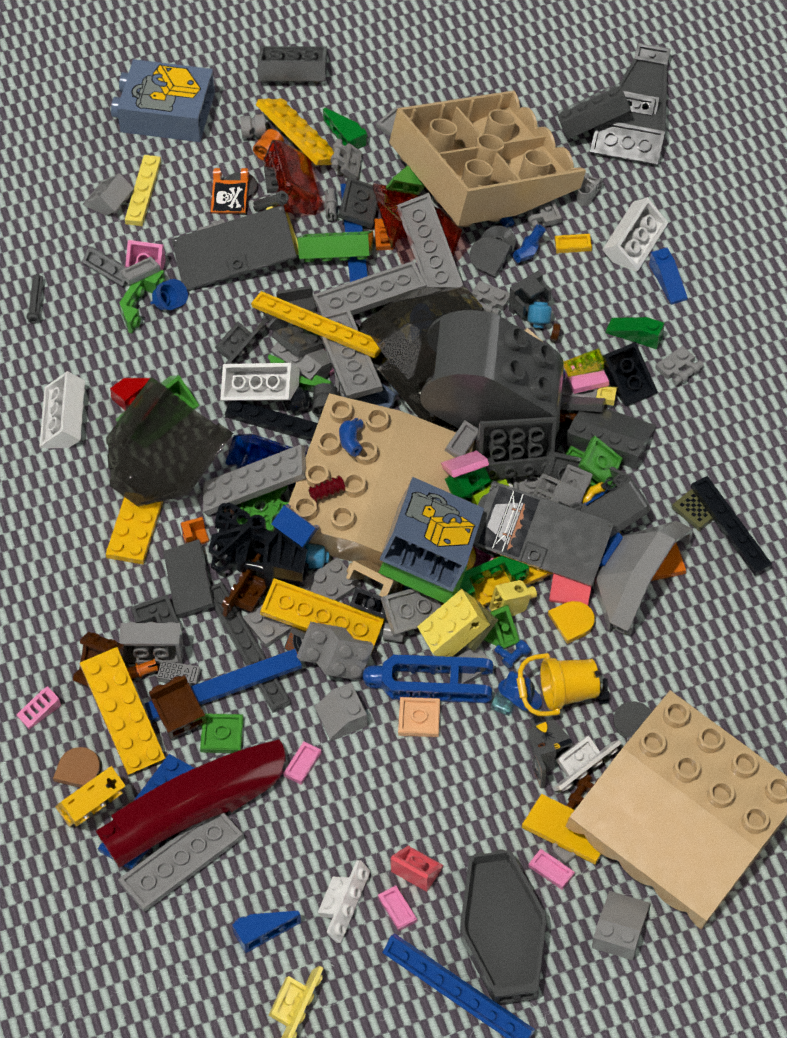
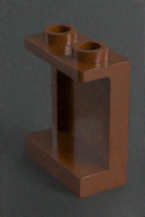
M87 632L80 639V644H83L80 662L118 647L121 657L123 655L124 645L116 640L104 638L94 632ZM79 667V670L73 675V681L89 687L83 671Z
M185 675L176 676L170 682L164 685H157L149 691L151 701L170 740L207 723L206 716Z

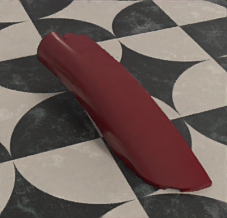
M278 739L255 745L185 772L112 814L113 820L96 830V833L120 868L168 837L211 817L228 811L232 813L268 790L283 773L282 768L284 762H286L283 744Z

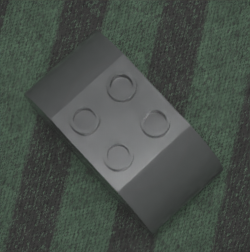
M455 311L441 316L431 324L427 334V341L429 346L437 352L434 378L423 386L420 395L421 404L428 412L458 429L464 420L479 428L480 421L556 417L557 436L559 432L564 361L558 351L550 344L542 342L525 332L522 327L512 324L499 315L485 311Z

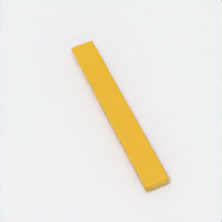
M261 291L251 302L252 307L370 357L376 358L385 347L384 341Z

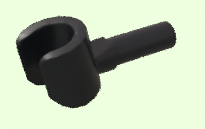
M606 678L603 679L602 692L597 697L599 704L609 703L608 679Z

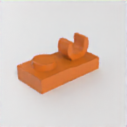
M392 218L374 219L376 250H393Z

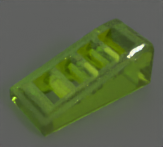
M595 349L564 361V369L568 377L603 371L604 360L600 350Z

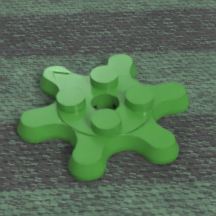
M287 486L242 502L236 506L249 513L250 517L253 515L263 516L266 520V529L274 532V526L271 523L282 507L289 503L280 500L281 495L286 492ZM266 504L262 511L257 509L258 505ZM241 518L237 522L245 524L248 520Z

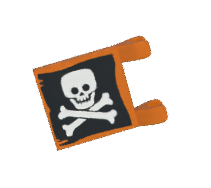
M214 168L211 213L246 214L249 181L248 168L241 169V180H221V169Z

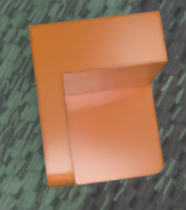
M203 517L180 523L185 544L198 539L202 544L209 542Z

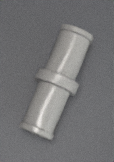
M328 188V190H325L324 208L326 209V219L333 221V215L334 219L337 218L336 208L338 207L335 189Z

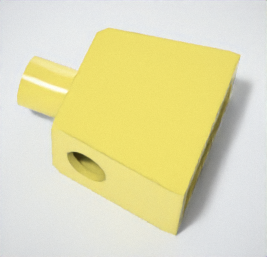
M521 580L496 585L489 609L493 611L508 605L511 615L515 616L527 609L529 600L537 597V591L534 586L527 588Z

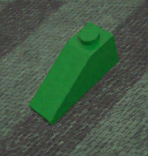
M323 109V121L336 138L342 140L344 146L348 143L357 149L366 146L368 135L364 128H361L357 122L330 109Z
M648 317L611 318L605 333L657 349L663 337L665 323Z

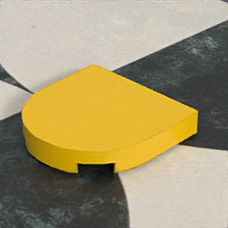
M566 602L548 611V616L567 644L586 636L593 628L594 613L588 605L582 602Z

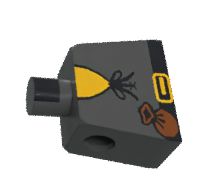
M534 716L530 719L529 722L532 728L528 730L527 738L532 754L534 749L553 743L556 749L555 759H557L573 746L570 737L554 719L543 722L540 716Z

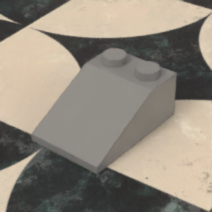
M609 891L594 933L592 948L633 960L650 903Z

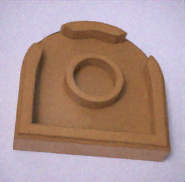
M84 747L68 750L59 761L53 777L54 782L81 788L99 775L100 763L97 755L92 750Z

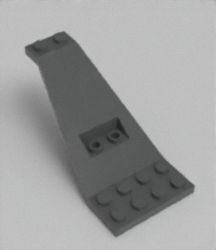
M637 43L634 60L620 81L627 101L632 103L630 106L631 111L595 127L590 154L658 166L665 137L667 66L671 52L670 48ZM647 105L649 108L644 110L643 106Z

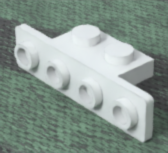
M585 736L555 759L567 777L552 787L553 790H562L563 792L573 785L571 783L573 780L583 778L588 774L586 770L590 767H597L603 762V757L606 755L609 757L617 752V747L621 744V741H613L599 751L591 738Z
M361 860L356 861L350 877H332L318 910V914L321 917L332 918L327 934L336 943H341L346 933L348 924L370 874V870Z

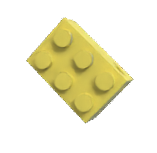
M461 589L417 627L434 655L453 657L490 626V623L475 598Z

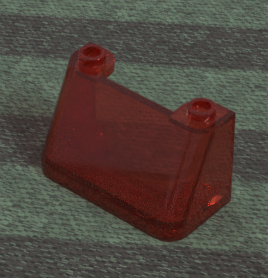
M272 140L263 162L265 167H274L279 186L276 193L284 191L288 194V202L283 205L285 212L316 215L318 209L322 206V198L319 196L311 167V160L304 153L280 140Z

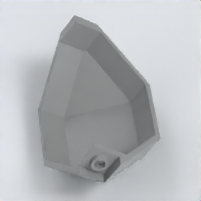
M673 521L622 536L621 542L606 565L600 567L594 582V588L609 633L612 628H615L618 632L631 636L634 618L650 581L674 543L681 541L687 545L692 539L693 528L678 521Z

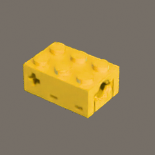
M110 766L62 800L55 808L69 827L73 824L77 827L89 818L88 813L91 812L94 815L105 807L106 800L111 803L123 794L121 789L125 787V784L113 767Z

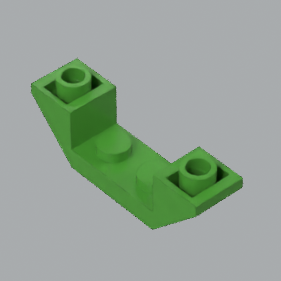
M163 270L131 284L119 302L121 314L129 333L132 334L141 323L139 309L135 308L137 301L144 295L145 291L153 293L157 285L166 281Z

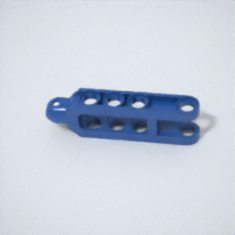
M393 654L383 662V666L371 665L365 668L363 671V681L368 687L383 689L391 699L400 700V697L440 698V701L486 703L492 699V688L481 684H459V673L475 674V672H481V668H486L482 675L492 674L493 661L487 658ZM396 671L411 672V674H415V672H431V674L450 673V683L395 681L392 678V674Z

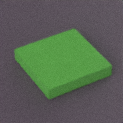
M594 436L590 439L578 467L593 474L592 478L598 483H605L606 478L612 477L609 468L613 466L618 469L623 458Z
M205 714L207 723L202 725L200 752L234 753L241 750L243 714Z

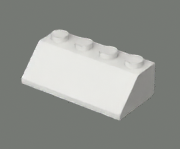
M648 197L634 201L602 250L613 263L636 272L640 269L668 222Z
M292 363L223 364L220 400H290L299 386L300 368Z
M68 371L44 388L40 448H70L81 439L85 380Z

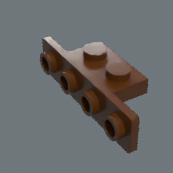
M257 554L254 559H250V562H260L261 555ZM247 569L246 572L241 573L238 584L233 585L230 596H226L223 600V616L227 617L234 605L253 612L269 587L265 586L264 579L255 576V570Z

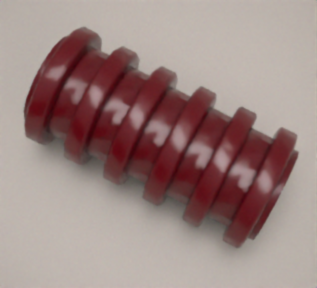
M338 475L337 478L333 477L330 481L327 479L325 483L320 482V485L310 486L308 491L310 497L317 503V500L322 501L324 497L327 499L329 495L334 496V493L340 494V491L345 492L346 486L342 477Z

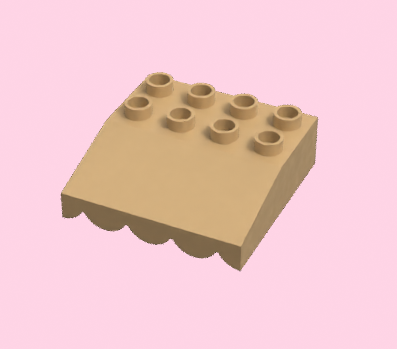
M515 91L397 108L389 143L400 155L401 160L410 167L434 196L435 201L445 209L452 218V221L458 226L469 227L472 223L488 220L495 222L505 217L516 216L580 189L586 170L582 167L574 168L573 159L569 151L564 147L555 146L553 134L547 127H538L535 114L530 108H520L519 99Z
M329 393L305 457L306 478L296 482L288 503L291 505L290 509L312 525L319 526V529L309 543L323 545L325 551L329 552V556L352 562L355 560H368L381 566L383 561L379 560L398 505L412 477L451 493L445 482V478L450 475L443 470L441 462L455 458L444 450L456 432L403 411ZM358 418V420L361 419L363 421V428L357 431V440L363 448L360 454L354 457L342 447L339 428L344 421H352ZM475 440L465 454L475 451ZM340 475L346 486L345 492L340 491V494L334 493V496L329 495L327 499L324 497L322 501L317 500V503L310 497L308 491L310 486L320 485V482L325 483L327 479L330 481L331 478H337Z
M670 690L569 817L565 827L575 833L584 834L588 842L598 852L610 859L618 860L622 868L632 878L642 884L652 886L665 903L676 910L687 912L692 922L702 930L787 819V776Z

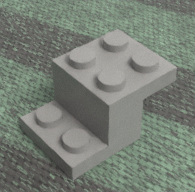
M569 464L561 481L542 473L533 495L556 503L560 502L567 506L577 502L581 503L583 495L591 483L593 474Z
M310 622L297 658L300 661L317 663L325 675L360 680L374 645L368 641L353 639L344 627Z

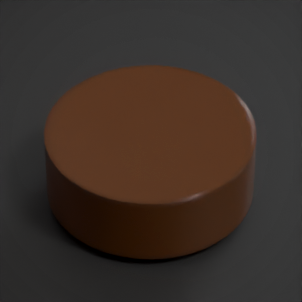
M554 323L550 341L556 342L558 340L560 324Z

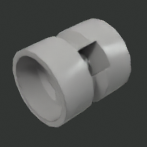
M264 114L254 115L253 118L250 116H240L242 139L252 138L253 135L261 137L265 133Z

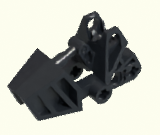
M230 502L219 505L215 518V528L219 529V533L211 535L209 553L213 555L212 569L221 574L236 566L239 572L251 569L255 570V572L263 573L265 586H271L274 578L294 586H304L309 570V564L306 563L308 550L305 547H301L277 528L274 532L267 530L266 520L261 515L250 517L249 513ZM241 518L248 520L245 524L237 522ZM257 554L261 555L260 562L249 561L251 558L254 559ZM219 560L226 562L222 567L215 565Z

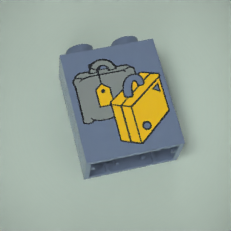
M133 59L129 73L122 72L120 76L119 90L122 95L121 97H114L111 104V116L119 119L120 132L201 142L215 95L213 69Z
M412 477L398 505L379 560L453 592L468 563L484 508Z

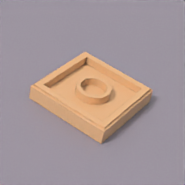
M400 697L398 736L439 737L440 698Z

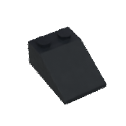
M636 342L607 353L598 359L609 380V384L611 387L617 388L616 394L624 406L658 393Z

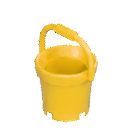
M548 653L527 657L520 664L518 678L516 679L520 699H522L528 711L537 716L559 715L560 709L566 704L593 699L599 696L600 679L599 677L596 678L594 672L598 671L597 665L593 659L558 661L556 658H550ZM543 659L540 669L541 687L545 703L553 711H538L528 703L523 670L530 661Z

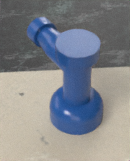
M519 640L516 643V650L512 654L500 645L495 648V652L504 658L502 660L503 664L510 669L521 655H528L531 649L524 641Z

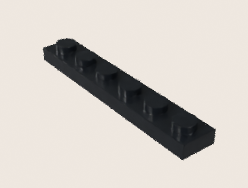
M230 401L225 411L226 418L307 441H312L318 425L316 422L241 401Z
M706 476L693 482L691 489L752 573L756 576L770 569L772 563L710 478Z

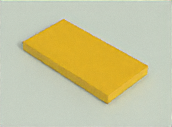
M541 794L522 823V828L551 843H556L559 847L569 852H574L577 856L596 865L602 854L588 842L584 834L575 833L565 827L574 809Z

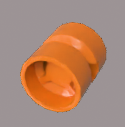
M268 129L253 146V152L259 159L269 162L284 145V139L276 130Z

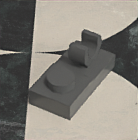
M281 161L263 163L267 193L284 191Z

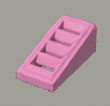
M47 686L16 715L28 729H31L61 706L60 700ZM33 709H36L39 713L36 714ZM29 713L33 718L30 720L26 714Z

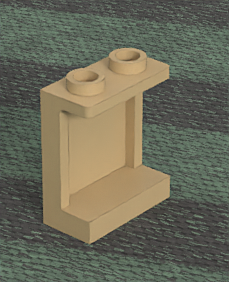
M355 560L347 568L348 574L346 578L349 580L364 579L366 575L384 584L379 594L382 597L401 592L404 586L402 583L378 573L381 566L368 560Z

